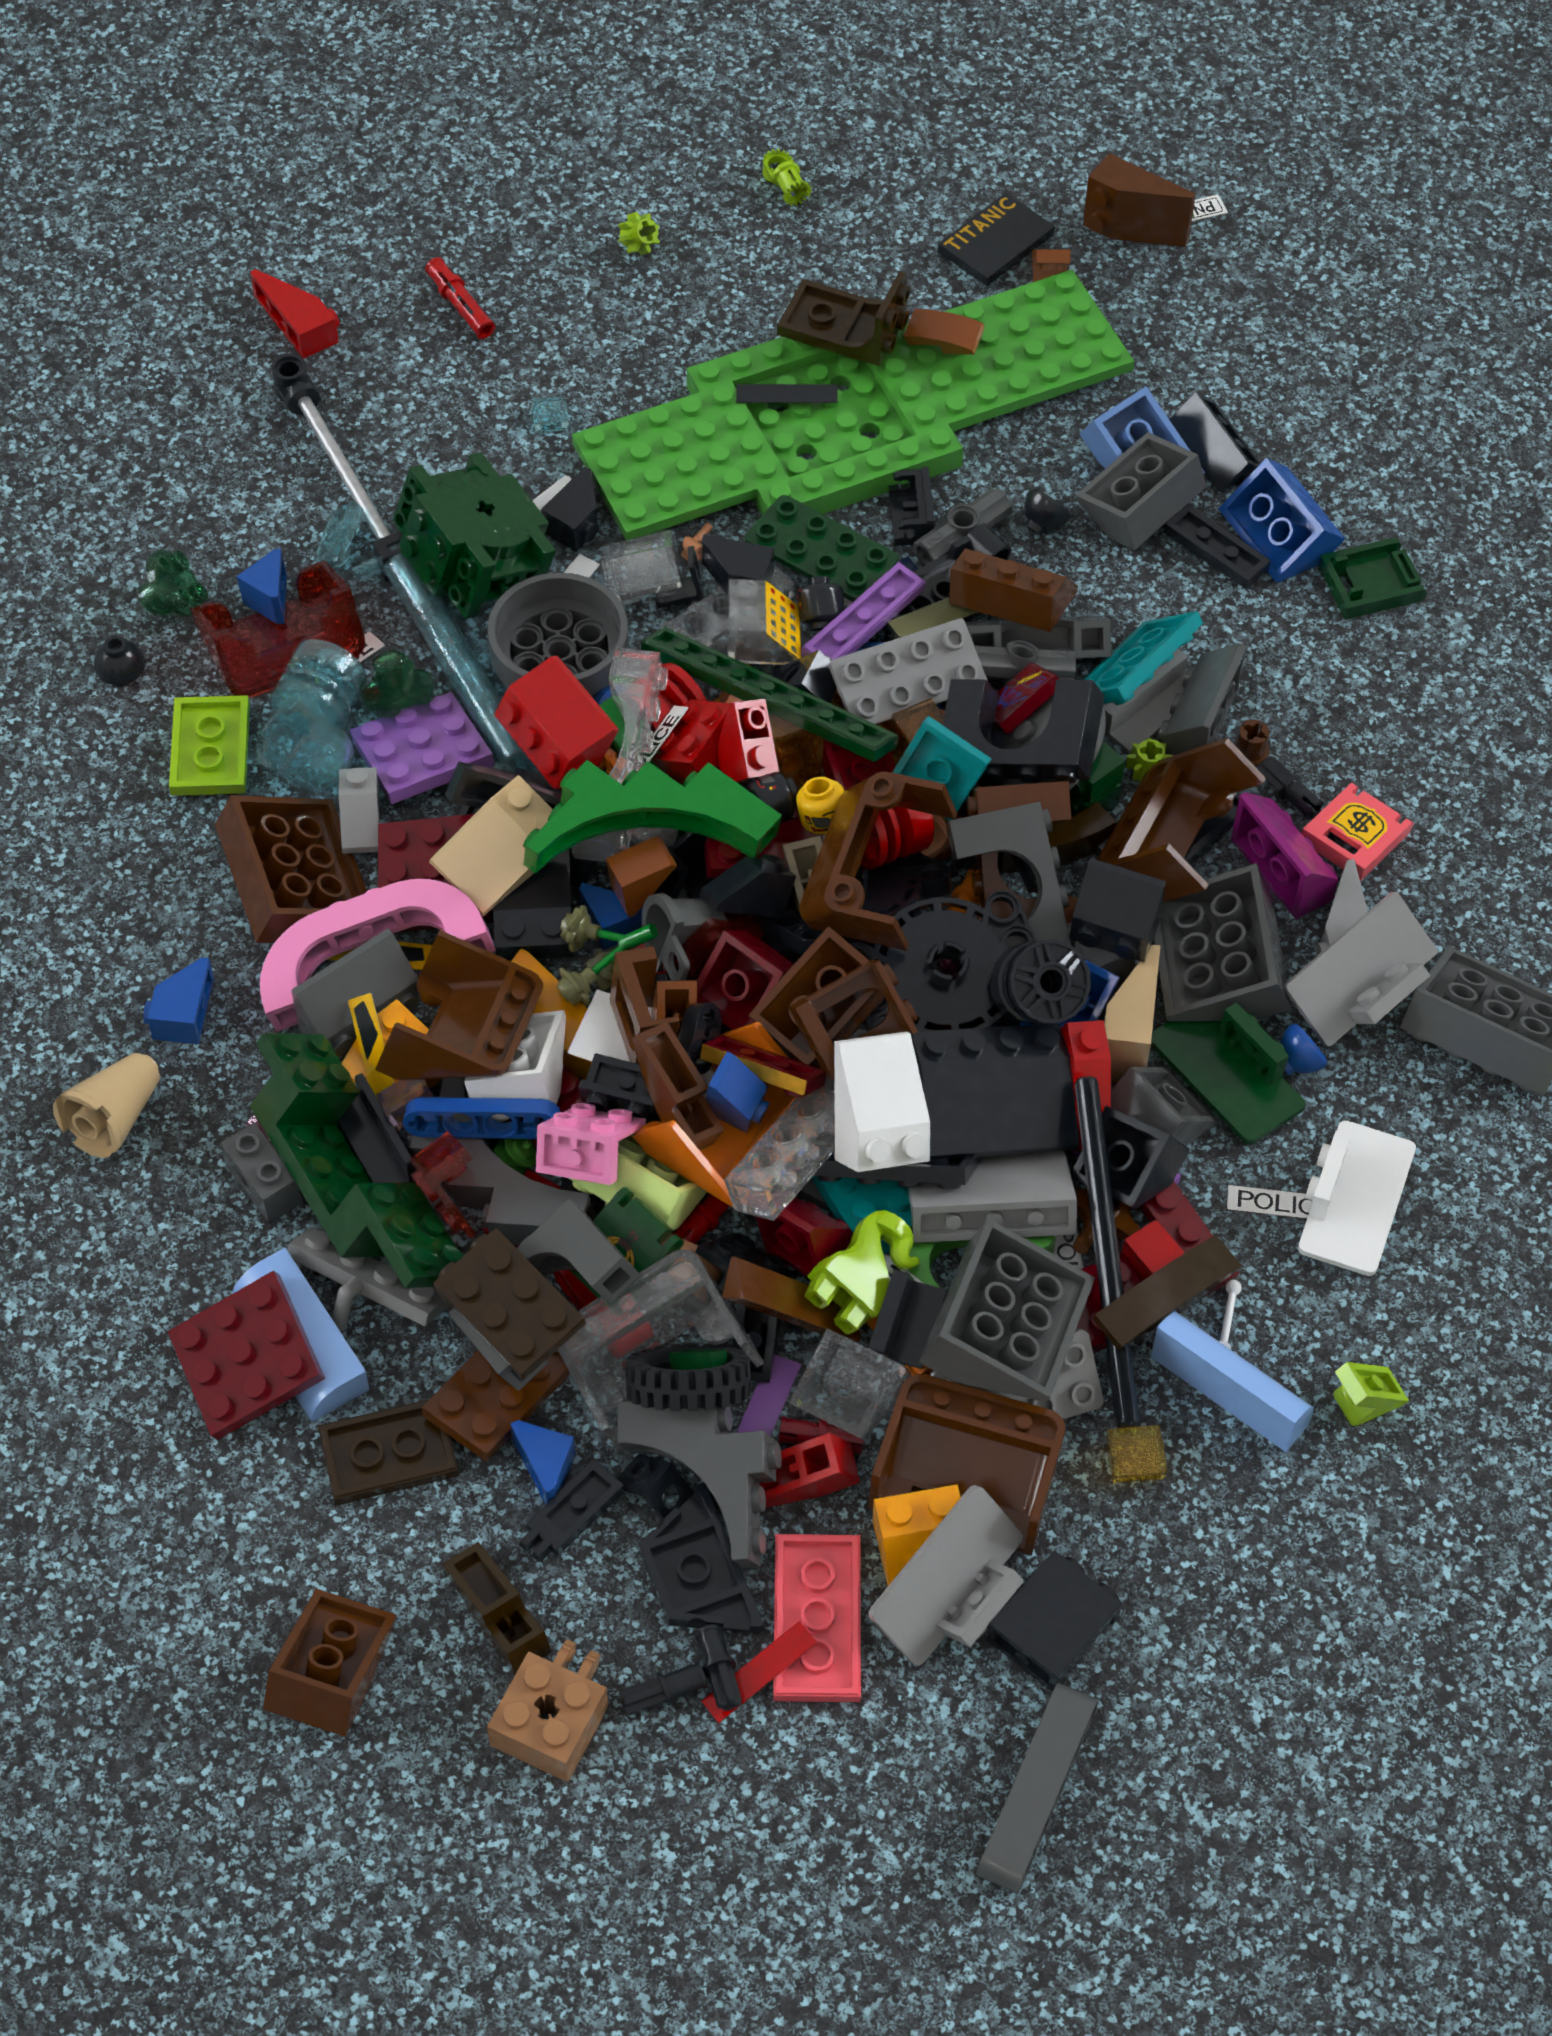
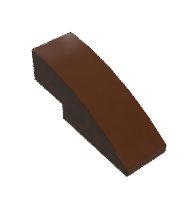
M668 1022L635 1035L632 1041L647 1090L661 1122L665 1123L672 1120L677 1122L699 1150L714 1144L725 1129L704 1097L708 1086Z

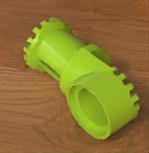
M780 149L768 151L763 158V177L781 188L785 203L791 206L793 204L797 206L798 202L802 204V200L805 201L806 197L810 196L812 190L810 184L801 178L799 166L789 156L788 152L787 154L785 153V150H782V152H780ZM773 163H780L774 170L769 167Z

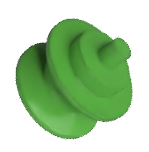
M505 1139L504 1142L496 1144L493 1149V1153L507 1166L522 1175L525 1173L526 1168L532 1167L536 1163V1151L531 1139Z

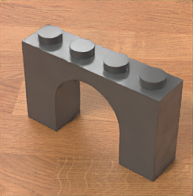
M1041 802L959 818L945 823L953 861L992 852H1006L1022 859L1031 868L1037 882V899L1031 913L1027 916L1037 941L1059 940L1075 946V941L1069 939L1072 923L1066 924L1063 908L1069 907L1067 892L1064 885L1058 886L1055 870L1061 868L1059 854L1056 847L1050 848L1047 832L1052 831V821L1049 810L1042 809ZM1018 935L1011 936L1006 940L1009 949L1018 944L1027 943L1023 937Z
M570 1198L517 1247L521 1254L544 1277L559 1270L577 1271L610 1304L640 1276L639 1272L591 1218ZM455 1309L448 1313L498 1375L517 1391L523 1388L549 1363L548 1360L544 1361L527 1378L522 1380Z

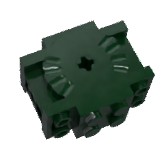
M482 452L470 454L465 469L430 476L422 465L409 468L393 521L397 529L403 534L399 544L402 555L410 562L421 581L426 584L435 597L447 594L452 604L458 608L463 617L469 619L478 616L482 603L499 599L508 589L525 579L548 573L556 552L555 548L545 537L549 522L512 474L499 476Z

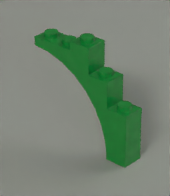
M586 760L577 770L572 768L564 776L560 784L562 788L561 802L550 813L548 822L540 830L538 828L532 830L523 843L525 848L523 865L536 874L558 854L584 840L612 831L639 827L672 828L698 833L728 844L748 857L757 858L778 835L782 815L709 762L699 773L696 771L690 773L683 785H681L647 761L639 771L632 770L625 777L621 785L593 763Z

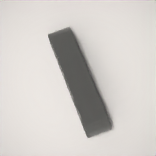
M1061 1683L1056 1684L983 1853L976 1876L1017 1894L1019 1893L1089 1729L1099 1699Z

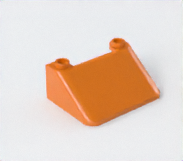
M759 1022L720 1035H725L787 1057ZM712 1063L710 1069L715 1073L717 1069L714 1067L715 1064ZM768 1084L765 1100L770 1102V1105L760 1124L752 1122L747 1133L718 1119L725 1130L714 1144L699 1150L677 1122L672 1120L665 1123L658 1121L646 1123L633 1135V1138L650 1157L732 1208L745 1210L753 1207L751 1197L755 1193H765L813 1135L812 1130L824 1120L825 1108L821 1098L815 1091L807 1094L805 1097H794L784 1093V1088Z

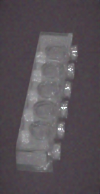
M858 1029L850 1039H854L867 1031ZM826 1077L824 1087L807 1094L805 1097H797L724 1179L735 1211L774 1221L835 1151V1080Z

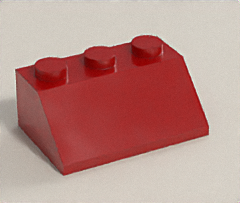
M551 656L508 686L494 713L496 719L554 789H562L560 784L564 776L572 768L577 770L586 760L599 767L619 731V728L558 656Z

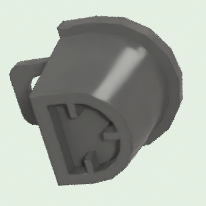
M665 893L648 896L642 911V927L653 923L658 930L657 938L644 943L645 947L654 946L658 958L656 972L667 971L671 981L686 980L690 969L689 961L710 956L723 931L726 930L728 920L724 912L715 911L702 898L671 899ZM679 964V970H678V972H677V970H676V968H675L674 965Z

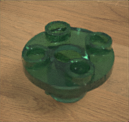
M160 549L148 556L146 560L147 581L139 586L138 598L142 606L151 614L164 615L174 611L179 615L189 617L202 608L203 602L208 599V592L197 581L189 568L188 558L181 551L176 550L171 553Z
M388 650L380 653L373 659L372 667L375 673L372 677L373 681L361 693L363 704L367 709L377 711L381 718H391L398 715L401 709L414 704L424 705L434 699L433 690L435 684L431 673L421 669H414L412 661L404 652Z

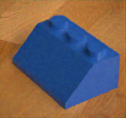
M1265 458L1218 508L1246 544L1271 560L1267 572L1278 583L1318 566L1320 555L1334 552L1345 540V537L1290 469L1268 458Z

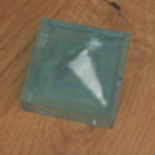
M566 396L531 399L534 433L569 430Z

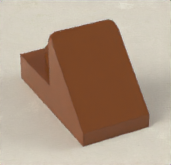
M1032 250L1033 282L1067 271V264H1070L1071 250Z

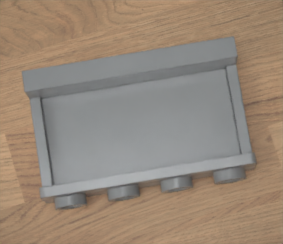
M1064 1151L981 1157V1162L965 1185H961L957 1189H941L937 1187V1183L923 1182L918 1186L907 1187L911 1208L913 1243L971 1240L987 1218L1022 1237L1076 1235L1077 1198Z

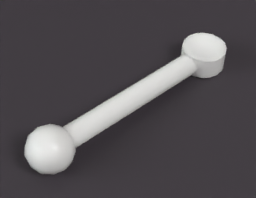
M1230 1280L1226 1284L1228 1298L1219 1341L1230 1350L1231 1346L1228 1343L1235 1300L1236 1295L1242 1290L1241 1284L1237 1280Z

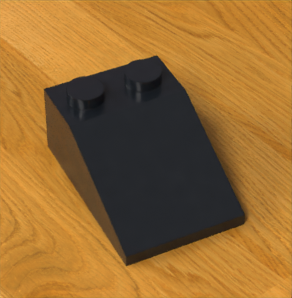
M569 849L554 857L493 908L496 955L512 960L522 948L528 951L535 959L574 957V952H571L569 949V943L560 936L562 932L560 928L561 921L565 918L566 913H572Z

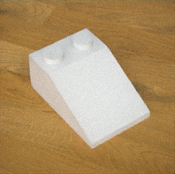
M565 1011L532 1014L508 1071L498 1076L466 1077L464 1082L469 1098L546 1099L557 1104L562 1083L566 1025ZM495 1114L492 1116V1118L498 1122H504L510 1119L508 1116L503 1114Z
M906 1031L834 1041L835 1160L856 1172L930 1161V1118L911 1033Z

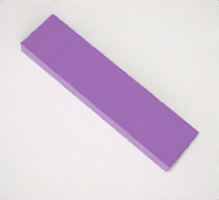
M898 562L802 647L801 655L804 657L820 650L833 660L856 652L882 629L888 621L892 620L925 590L926 582Z

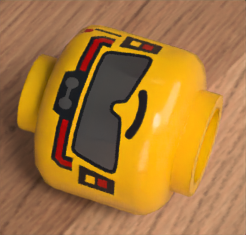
M815 777L808 780L798 791L796 796L797 808L801 824L808 832L826 835L838 801L844 792V788L839 782L827 777Z

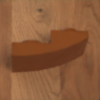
M914 309L904 333V338L908 345H939L943 354L974 355L985 326L982 322L958 314L938 310Z

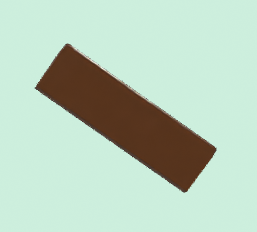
M731 1257L722 1298L841 1342H860L859 1329L853 1333L845 1334L835 1325L834 1318L841 1310V1307L832 1300L828 1306L822 1309L815 1307L805 1298V1293L809 1287L808 1284L740 1258Z

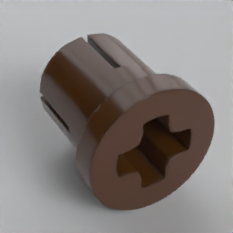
M1247 720L1241 725L1238 738L1233 743L1256 768L1269 755V746L1267 744L1269 728L1263 722L1261 724L1259 720Z

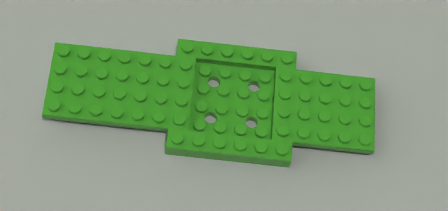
M1073 269L944 311L962 315L984 324L985 329L974 355L943 354L939 345H908L904 338L906 328L904 331H898L892 354H886L880 366L786 337H780L686 368L687 388L691 395L573 433L572 444L584 466L591 469L592 480L626 542L749 500H753L762 516L777 498L782 495H787L825 514L889 492V485L907 484L909 481L906 480L894 481L893 474L897 471L921 470V467H929V476L931 478L962 467L963 447L953 431L1131 372L1134 368V360ZM737 384L844 385L848 387L844 391L837 389L838 403H737ZM773 406H782L785 408V410L777 412L776 410L770 408ZM866 432H872L878 436L875 438H868L867 436H863L862 434ZM808 453L813 455L814 458L806 460L798 456Z

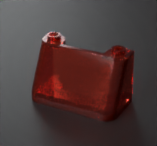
M326 560L309 565L298 574L296 588L299 598L286 602L285 624H276L260 613L233 621L226 606L215 601L190 608L195 626L227 688L233 695H248L250 698L351 661L363 652L365 636L352 591Z

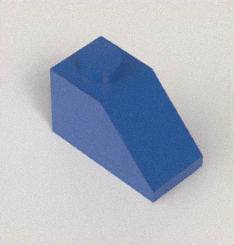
M202 957L155 986L152 1001H146L143 1013L144 1023L149 1024L153 1040L199 1044L214 983L210 958Z
M727 1051L707 1089L706 1101L716 1117L747 1133L752 1122L760 1124L770 1105V1102L765 1100L768 1086L734 1054Z

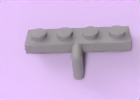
M309 1227L289 1243L287 1251L294 1261L343 1285L338 1290L332 1314V1320L339 1331L346 1329L353 1298L358 1294L424 1327L446 1308L437 1290L433 1287L404 1288L390 1265H385L371 1257L341 1258L324 1231Z

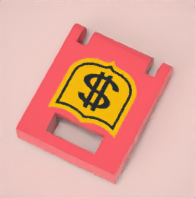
M1350 783L1303 828L1301 834L1303 837L1306 836L1311 840L1318 854L1343 870L1346 861L1354 859L1361 881L1410 833L1414 823L1409 819H1405L1401 824L1398 823L1401 814L1365 791H1362L1357 796L1358 786ZM1329 831L1358 851L1353 855L1327 838Z

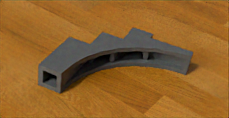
M466 1077L440 1079L441 1090L439 1097L469 1098L464 1082ZM458 1113L452 1115L459 1122H469L472 1120L465 1114ZM410 1133L408 1135V1152L413 1154L418 1169L446 1171L445 1188L450 1190L455 1205L458 1207L484 1208V1227L488 1228L489 1232L497 1228L513 1245H520L525 1238L540 1227L569 1198L592 1221L596 1218L589 1194L557 1189L527 1178L507 1166L487 1147L482 1138L417 1137Z

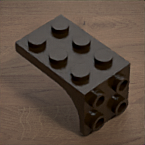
M899 271L883 300L869 299L803 279L777 324V335L880 366L885 355L892 354L898 331H904L908 323L909 311L905 310V306L910 296L911 287L907 285V273Z
M497 1228L489 1234L479 1236L471 1244L469 1252L458 1262L447 1264L433 1283L446 1309L449 1312L455 1309L522 1380L527 1378L587 1324L584 1317Z

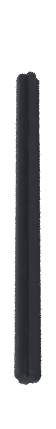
M1093 1076L1080 1077L1076 1080L1075 1092L1101 1307L1103 1309L1123 1295L1124 1291L1098 1080ZM1105 1335L1115 1424L1118 1429H1132L1137 1427L1140 1420L1131 1347L1129 1344L1121 1351H1118Z

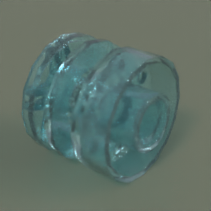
M323 640L303 641L297 646L286 667V671L283 672L270 696L271 706L280 719L297 731L317 738L333 737L340 732L351 711V706L354 705L367 681L366 672L359 660L347 650L334 643Z

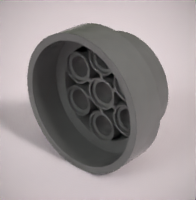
M547 573L525 579L508 589L498 599L490 613L488 620V642L493 669L499 679L508 687L551 656H558L593 697L602 688L612 685L626 665L629 654V637L625 609L618 597L609 588L586 576L573 573Z

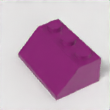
M1247 792L1239 796L1231 840L1251 865L1258 864L1270 889L1292 916L1297 920L1332 902L1338 883L1336 871L1317 854L1311 840L1306 836L1303 837L1298 831L1288 812L1281 810L1271 798Z

